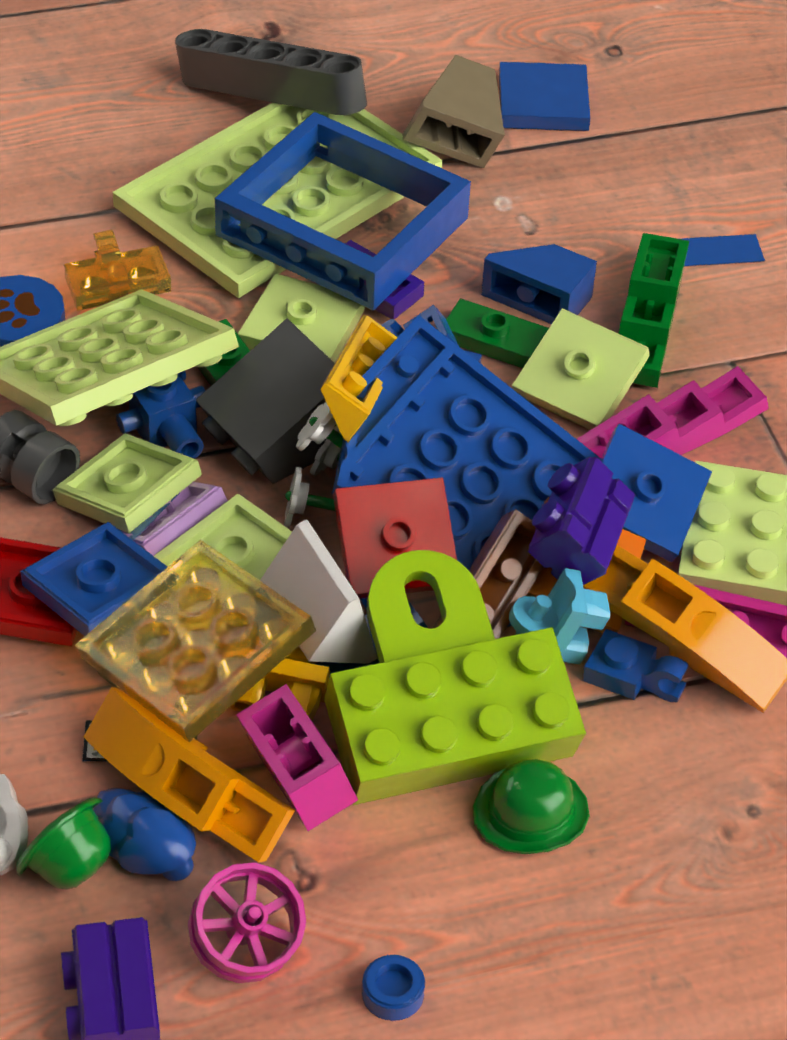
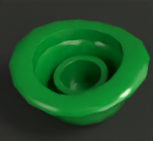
M538 759L522 760L494 773L480 787L472 806L474 826L485 841L503 851L520 854L550 852L570 844L584 832L590 818L587 797L577 783L568 777L558 766Z
M97 797L89 798L69 809L46 826L20 856L16 864L17 875L20 876L29 867L35 874L40 875L53 887L65 890L76 888L92 877L106 862L111 851L110 837L98 820L99 817L92 809L100 804L102 799Z

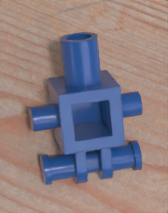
M186 371L178 373V378L172 383L157 387L148 386L132 393L133 397L129 400V410L116 414L118 427L123 434L136 429L143 440L161 447L168 446L172 451L195 459L204 448L203 441L197 434L196 408L200 406L196 399L206 390L202 385L189 389L184 382L186 380Z

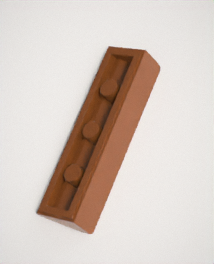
M517 509L501 517L469 569L481 591L495 639L501 638L509 625V612L517 599L528 594L544 567L528 552L536 528L532 525V520ZM441 615L433 628H436L443 623Z

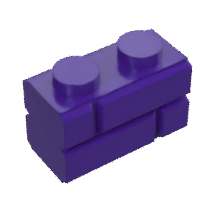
M588 457L575 465L567 463L560 467L548 482V488L552 491L548 502L537 511L532 519V525L536 528V531L530 542L528 552L545 568L551 567V574L557 580L565 568L581 571L583 585L606 574L634 501L635 494L619 478L613 479V472L597 457Z
M140 917L115 920L111 925H107L105 922L76 925L72 929L74 951L61 952L65 990L77 989L78 1005L66 1007L68 1039L160 1040L147 920Z

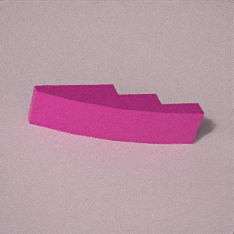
M737 366L703 388L693 380L657 403L648 394L583 434L577 440L598 457L602 458L612 432L618 424H621L679 455H683L730 432L768 410L769 407L767 397Z

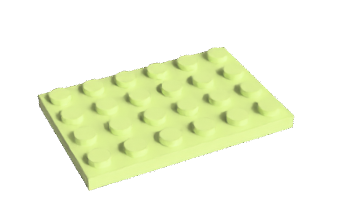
M272 102L113 191V207L237 298H240L270 280L275 273L279 274L286 269L216 236L215 197L313 112H317L442 168V159L421 146L404 141L402 133L365 109L350 115H335ZM320 143V146L328 149L327 146ZM316 156L262 205L331 238L337 239L405 196Z

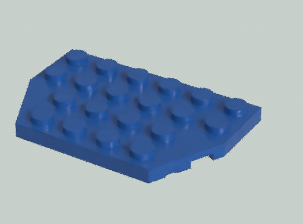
M418 315L362 376L366 380L367 386L357 396L360 401L364 399L376 378L383 382V388L370 415L351 440L347 442L343 438L332 494L337 488L443 477L457 561L469 570L503 515L517 509L532 520L547 498L550 497L552 491L548 488V482L560 467L567 463L575 465L588 457H597L599 460L601 458Z

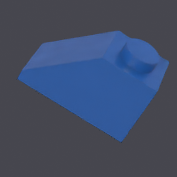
M555 244L489 253L484 259L481 295L552 324L562 308L578 315L591 300L597 261Z

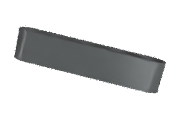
M207 29L189 30L175 38L182 80L187 86L335 115L354 114L367 106L362 62L356 56Z

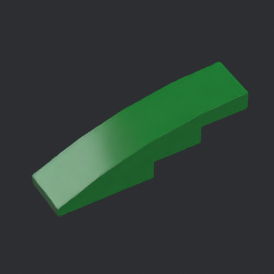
M648 233L642 234L619 328L620 335L649 347L650 356L633 384L658 388L687 257L688 240Z

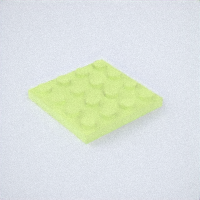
M140 289L0 347V394L56 426H70L83 421L87 417L88 412L104 405L116 406L129 401L133 397L132 393L143 388L172 383L178 378V373L187 369L216 364L222 359V354L238 348L239 345L234 328Z

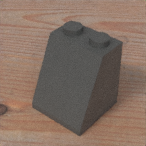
M287 318L196 399V402L208 416L202 422V425L219 444L223 445L230 440L236 446L231 454L251 476L259 470L272 484H275L294 474L296 467L304 469L313 464L318 450L326 441L325 439L320 444L311 441L302 451L296 448L299 440L297 437L307 424L309 417L319 405H324L326 402L320 389L335 363Z

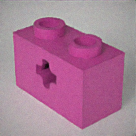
M287 684L236 714L258 756L292 808L295 809L296 814L307 831H310L358 801L340 762Z

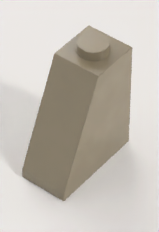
M455 55L423 99L402 134L403 140L484 168L505 136L495 69Z

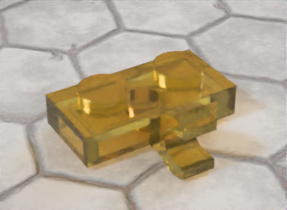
M113 230L93 233L98 249L94 251L95 258L64 264L65 279L77 311L102 306L140 289L154 295L171 292V277L158 245L120 252Z

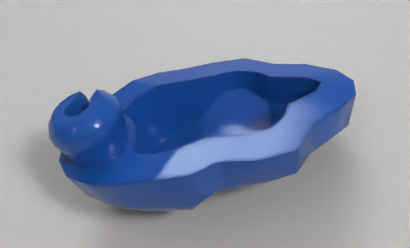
M111 788L99 792L97 798H101L102 802L93 809L110 837L111 851L109 856L116 859L122 868L137 874L162 873L170 881H181L191 874L194 867L192 856L195 851L196 840L194 832L187 821L173 813L145 791L134 792L127 789Z

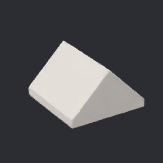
M306 519L296 525L259 583L308 661L369 664L378 659L359 597L309 521Z

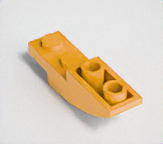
M616 545L606 574L583 585L584 589L605 592L610 611L669 647V655L684 660L688 663V667L762 713L765 712L787 680V658L723 605L653 558L649 563H646Z
M111 687L83 736L111 765L155 800L201 832H213L257 862L267 861L295 812V809L207 753V746L116 687Z

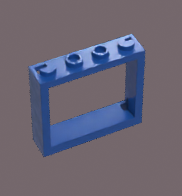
M313 112L215 197L216 236L374 311L468 219L471 181L317 112ZM320 143L327 146L328 149L320 146ZM317 156L427 207L378 254L372 257L262 204Z

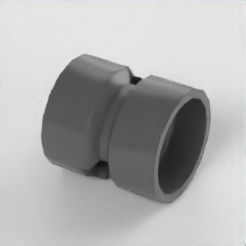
M18 410L6 412L0 416V479L12 483L18 491L36 503L48 504L55 501L52 489L78 470L80 464L79 450L75 445L55 432L47 431L41 423L24 412Z

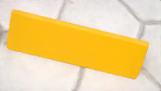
M363 315L320 389L341 435L347 442L351 440L370 415L383 388V382L376 378L364 399L360 401L357 396L367 386V382L362 376L398 338L368 315Z

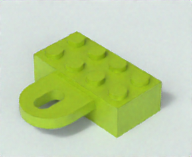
M430 550L409 551L390 559L380 568L371 584L366 606L367 619L380 663L331 673L324 697L343 770L358 798V801L353 803V805L492 775L522 760L538 759L551 762L574 756L586 731L553 627L495 639L482 594L475 578L464 565L446 554ZM421 580L433 588L443 619V623L440 626L424 628L415 622L404 588L407 583Z

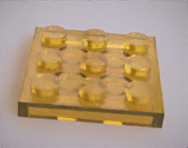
M199 540L75 645L85 662L190 742L316 632V628L309 614L204 541Z

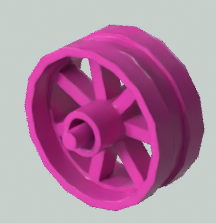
M255 862L233 864L214 874L193 902L188 920L190 945L200 963L217 977L236 983L261 981L279 971L300 946L307 923L304 902L293 882L277 869ZM246 880L243 904L240 906L221 885L227 882ZM257 884L263 885L278 898L264 906L261 902L255 900ZM211 895L228 912L231 918L203 920L204 906L208 897ZM284 907L288 913L290 932L267 924L268 916ZM226 931L230 941L221 954L213 948L205 932ZM258 935L284 944L286 948L279 957L267 963ZM247 944L254 966L247 967L230 962L229 959L237 946Z

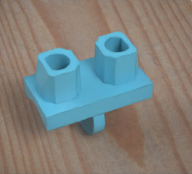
M568 568L563 570L548 596L538 595L537 598L533 596L521 597L517 599L509 612V620L512 627L516 630L515 635L553 627L563 661L579 665L588 653L589 638L587 628L603 630L610 619L607 594L605 592L584 589L581 571Z

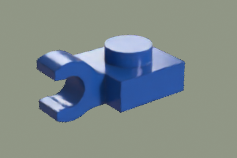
M606 629L584 666L583 681L635 700L640 689H644L666 701L678 702L686 687V682L681 680L688 669V663L674 656H663L656 659L657 647Z

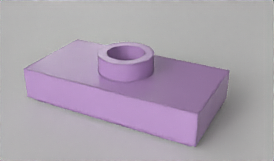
M192 482L172 502L170 500L168 502L170 504L133 541L154 556L228 501L222 487ZM121 531V532H123L125 535H127L128 537H130L131 535H133V534H131V533H126L125 531Z

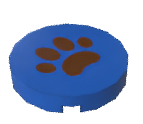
M25 275L0 277V347L65 321L63 296L54 285L40 278Z

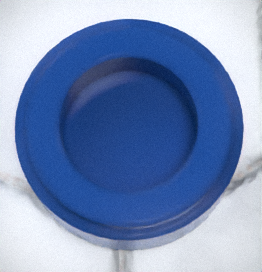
M386 955L377 958L369 964L363 975L362 998L365 1006L372 1014L385 1020L397 1021L412 1016L421 1007L424 1000L425 977L421 968L414 961L400 955Z

